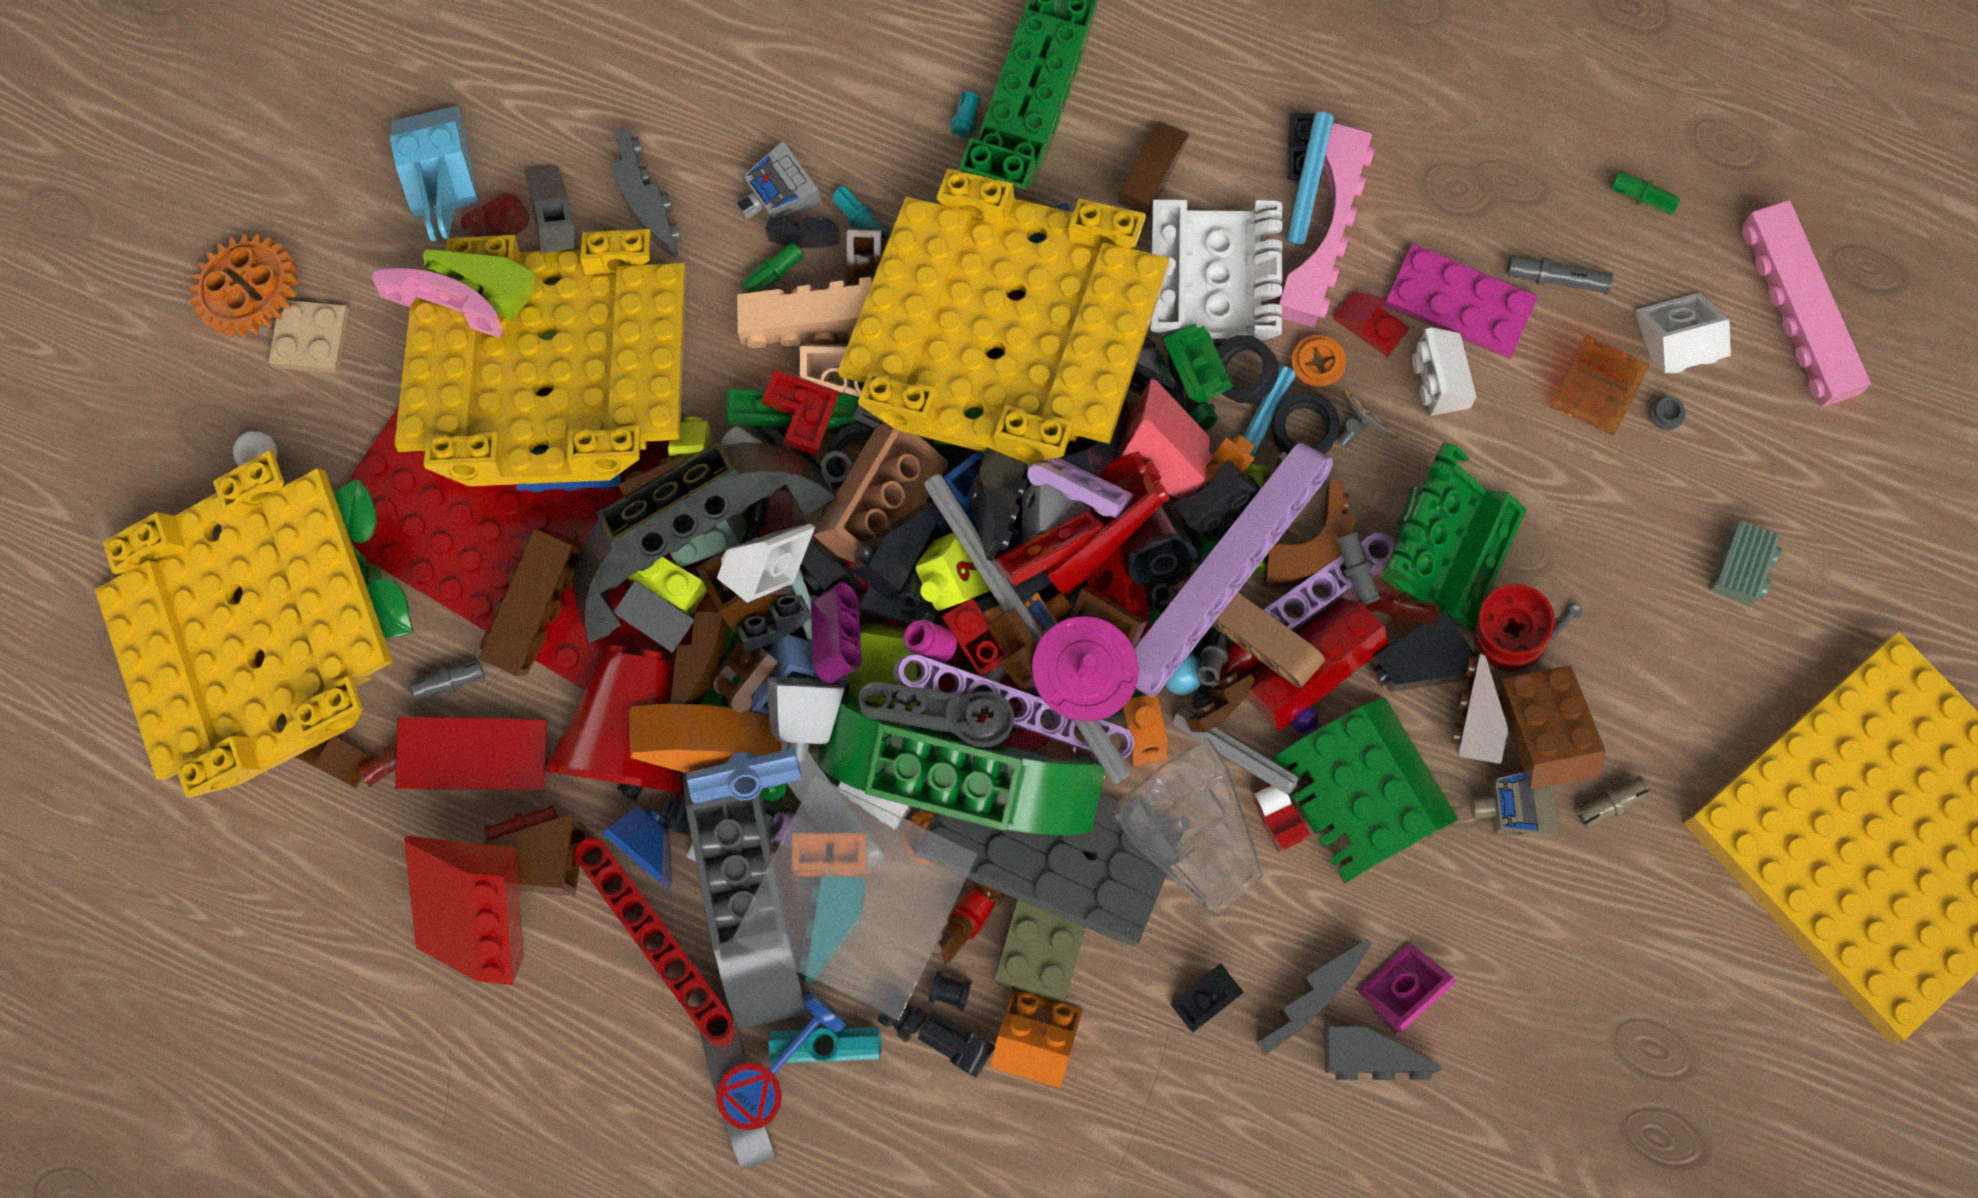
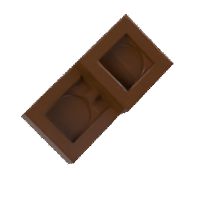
M1013 607L995 618L987 627L1008 653V656L1000 664L1019 689L1023 691L1034 685L1032 662L1037 646L1022 617Z

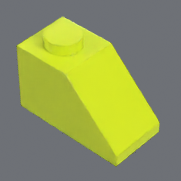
M698 417L682 419V422H680V440H669V456L678 458L684 455L687 460L712 445V430L708 421H703Z

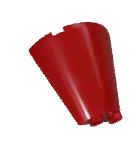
M1139 451L1112 459L1108 466L1097 476L1133 494L1130 506L1115 518L1103 516L1097 513L1094 507L1090 506L1092 514L1106 527L1066 559L1046 569L1048 577L1062 594L1069 595L1073 593L1164 502L1170 500L1165 487L1159 481L1162 478L1152 460L1146 463Z
M608 645L607 651L603 653L547 764L546 772L684 794L682 772L630 758L629 710L631 706L670 704L674 676L673 663L661 660L662 653L641 650L640 656L628 654L629 648Z

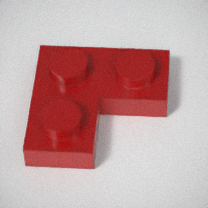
M774 369L763 396L762 405L793 415L784 439V445L817 456L838 400L839 391Z

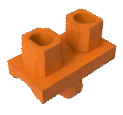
M1237 435L1233 441L1226 438L1206 469V473L1210 475L1207 486L1216 476L1219 467L1228 460L1245 473L1255 459L1250 455L1255 447L1254 444L1241 435Z

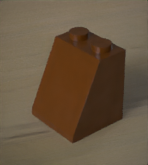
M565 815L481 843L516 847L519 891L576 897L580 866L575 858V850L578 844L585 838L586 826L575 817Z

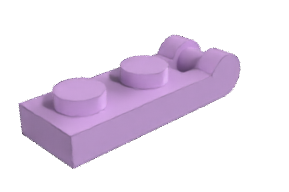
M1060 458L1040 461L1031 466L1027 473L1028 479L1033 485L1041 486L1046 483L1062 491L1065 497L1075 501H1082L1094 507V510L1103 516L1117 517L1130 506L1133 494Z

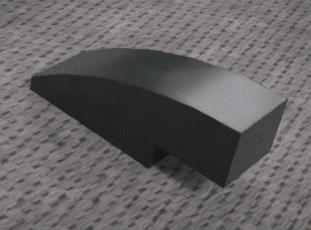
M1128 405L1121 408L1110 444L1078 436L1076 442L1070 441L1072 448L1067 450L1064 456L1058 458L1098 476L1114 458L1121 444L1130 414Z

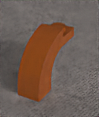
M1330 481L1327 486L1324 526L1317 537L1299 545L1275 544L1266 555L1265 586H1298L1342 555L1336 539L1353 533L1356 516L1342 515L1348 513L1349 493H1343L1344 482Z

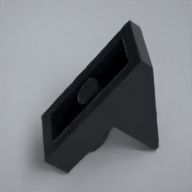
M1220 963L1170 1003V1005L1193 1033L1244 992Z

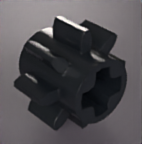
M676 793L674 801L664 800L659 815L667 819L664 825L665 828L689 836L691 832L686 811L685 794Z

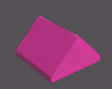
M1408 943L1364 983L1357 992L1396 1034L1412 1023L1448 990L1456 980L1414 945Z

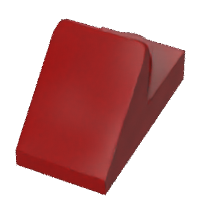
M1353 291L1333 316V319L1388 358L1408 333L1410 327L1382 308L1385 302L1383 297Z

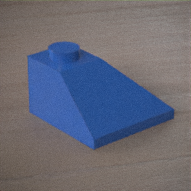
M636 806L609 826L602 834L668 889L672 885L670 836L662 827L666 821L653 809L649 808L644 812Z

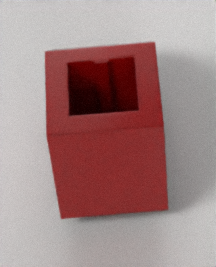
M971 598L942 616L940 625L955 634L957 640L956 650L978 676L984 677L1000 667V662L1008 656V653L987 627L988 621L974 599Z

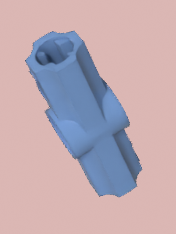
M795 748L757 757L749 752H739L732 755L726 764L686 772L689 793L694 804L727 796H733L742 801L751 800L757 797L763 788L802 780Z

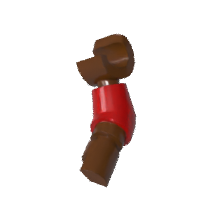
M974 882L979 888L976 890L972 887L949 914L947 925L937 936V942L942 948L941 955L945 964L954 958L967 940L973 939L984 927L996 904L992 899L995 898L1001 901L1006 894Z

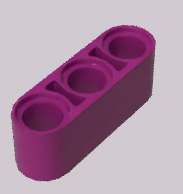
M839 582L811 601L813 664L819 678L827 684H834L859 669L862 665L858 597L851 586L847 583Z

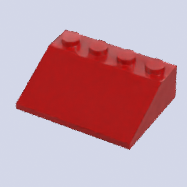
M406 836L404 846L416 949L477 982L513 985L524 956L516 847Z

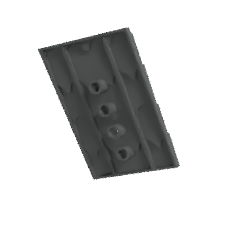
M1100 793L1092 832L1083 834L1047 835L1013 830L1003 831L934 812L913 856L1133 947L1139 944L1144 928L1147 925L1185 828L1136 805L1131 807L1106 794Z

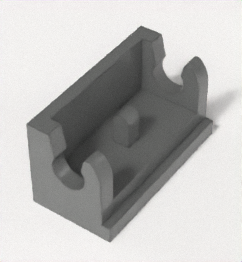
M637 580L634 581L613 612L671 652L675 650L695 621L692 617L664 600Z

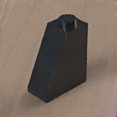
M1443 611L1375 655L1370 662L1373 667L1370 671L1375 681L1381 687L1385 685L1390 692L1466 681L1470 678L1465 676L1468 655H1474L1475 652L1447 613Z

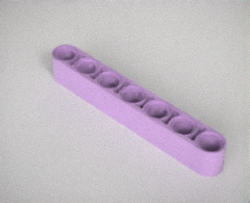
M914 654L901 657L894 665V678L901 686L942 692L939 689L938 680L942 674L948 673L954 679V688L950 694L960 696L971 694L975 687L981 685L985 687L987 692L1001 695L1007 701L1015 697L1022 706L1020 714L1014 718L1015 727L1094 754L1085 739L1083 741L1076 739L1074 735L1075 722L1056 713L1042 698L921 655ZM909 661L917 663L921 671L919 678L914 682L909 681L904 675V667ZM1046 709L1052 711L1055 717V722L1050 729L1043 728L1040 722V716ZM1098 720L1108 737L1113 733L1120 737L1121 746L1118 753L1122 759L1129 756L1134 749V739L1130 731L1104 720Z

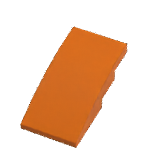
M692 704L631 706L629 710L630 758L686 773L703 769L705 766L713 767L726 764L732 755L739 752H749L757 757L782 751L781 742L770 733L768 715L751 711L738 713L733 708Z

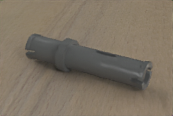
M1511 255L1507 266V277L1536 281L1537 285L1542 286L1545 283L1609 294L1613 283L1612 272L1607 273L1550 263V260L1547 258H1541L1539 261Z

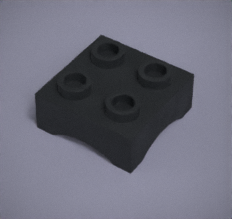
M1228 460L1219 467L1216 476L1207 487L1194 495L1183 497L1174 506L1191 528L1215 542L1218 539H1222L1260 491L1261 487L1252 476H1247Z
M802 519L793 527L805 525L807 523L804 519ZM811 537L799 568L805 574L803 578L807 582L806 586L813 595L816 594L817 597L839 582H844L851 586L845 579L847 576L846 570L839 562L826 557L817 548L816 542Z

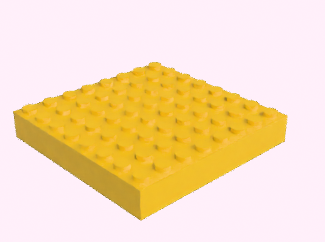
M1897 632L1882 642L1683 822L1686 828L1888 1043L1905 1041L1978 972V711L1900 632Z

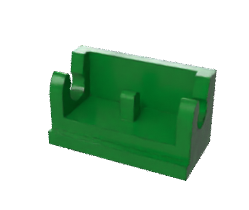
M1191 324L1163 338L1189 398L1202 404L1234 387L1207 327L1197 328L1196 324Z

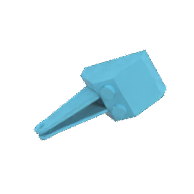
M458 106L393 120L391 125L390 141L395 166L410 211L415 218L425 216L427 232L432 242L438 240L435 214H437L443 239H446L450 236L455 209L480 204L463 117Z

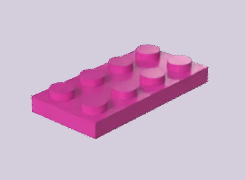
M1412 243L1384 306L1437 329L1460 333L1463 340L1510 359L1538 296Z

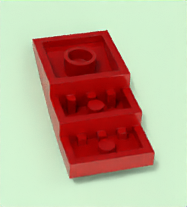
M397 718L394 789L545 791L547 720Z

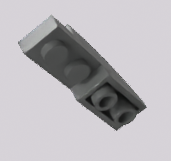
M628 126L614 129L622 160L611 162L610 165L628 209L642 229H650L651 239L661 249L672 257L679 255L676 243L681 242V237L676 222H669L667 213L673 212L668 193L661 194L658 183H651L647 167H640L638 157L644 155L638 136L632 138Z

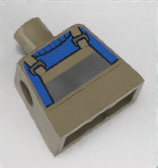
M1524 772L1494 779L1489 784L1490 796L1471 798L1473 818H1492L1495 834L1553 839L1560 834L1554 785L1530 789Z

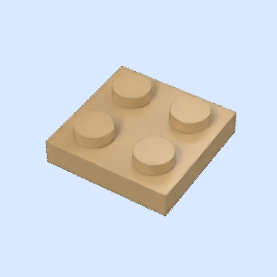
M286 300L291 307L290 309L280 308L279 310L282 318H276L269 365L272 368L339 374L350 310L346 305Z

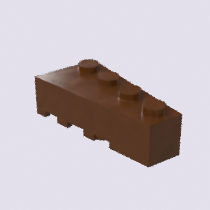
M534 529L533 533H529L526 536L521 548V552L524 554L519 565H516L509 574L507 584L510 585L505 598H501L494 609L493 616L496 619L491 630L486 631L481 639L480 649L482 651L478 659L515 676L528 675L548 636V631L544 629L546 623L551 624L557 618L563 607L562 599L560 598L562 592L566 591L569 586L573 587L574 568L582 543L558 532Z

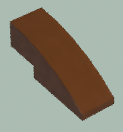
M1159 121L1133 163L1119 191L1118 203L1149 215L1153 208V200H1157L1159 193L1163 191L1189 138V133Z
M695 612L691 645H677L670 704L700 705L709 691L711 678L721 665L730 626L719 612Z

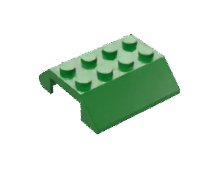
M1445 442L1441 444L1400 538L1385 567L1382 578L1422 611L1434 616L1445 611L1454 625L1468 631H1474L1483 601L1489 596L1527 509L1509 492L1486 490L1457 464L1458 460L1468 461L1469 457L1457 446Z
M1386 698L1365 704L1300 739L1271 759L1285 769L1297 763L1298 766L1290 772L1297 775L1298 778L1308 773L1313 783L1297 791L1293 798L1296 803H1300L1310 796L1316 795L1314 799L1300 807L1315 835L1334 825L1335 829L1318 839L1322 846L1330 845L1343 834L1346 837L1350 846L1336 852L1330 858L1333 866L1349 857H1353V861L1337 870L1344 884L1422 839L1428 838L1459 821Z

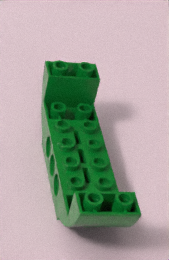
M1027 0L977 140L969 139L959 170L1013 183L1014 187L1024 190L1031 188L1048 157L1087 47L1099 0Z
M844 694L828 743L821 744L818 756L819 766L827 774L853 788L865 792L866 795L1003 831L1013 830L1047 835H1073L1092 832L1105 776V769L1098 759L1072 753L1064 761L1001 744L991 747H975L966 744L952 732L872 720L862 714L858 698Z

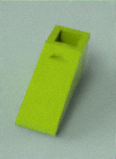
M426 249L423 252L424 271L438 273L467 285L484 297L497 315H502L511 321L514 320L535 293V273L506 257Z

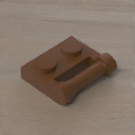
M739 642L714 673L710 685L716 693L724 695L728 699L729 705L736 712H746L752 705V694L760 684L767 681L768 676H772L778 661L763 648L744 653ZM736 674L742 679L737 686L733 682V677Z

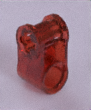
M504 193L482 207L467 213L462 218L461 225L463 229L470 232L472 237L516 235L527 228L530 216L516 195ZM517 209L515 215L505 218L508 211Z

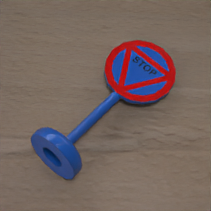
M808 990L804 995L803 1005L814 1017L769 1068L761 1064H741L729 1070L720 1081L716 1096L719 1112L726 1122L737 1129L751 1131L762 1128L774 1120L781 1108L783 1096L780 1082L775 1074L820 1023L834 1032H840L847 1025L846 1020L812 990Z

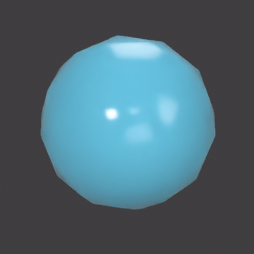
M1190 653L1165 684V687L1171 693L1178 695H1188L1196 691L1202 684L1197 679V671L1201 665L1200 659L1195 654Z

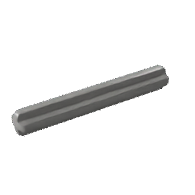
M1180 708L1175 714L1172 724L1176 728L1285 794H1290L1295 789L1299 778L1294 773L1217 727L1206 733L1191 732L1185 719L1194 715V713L1186 708Z

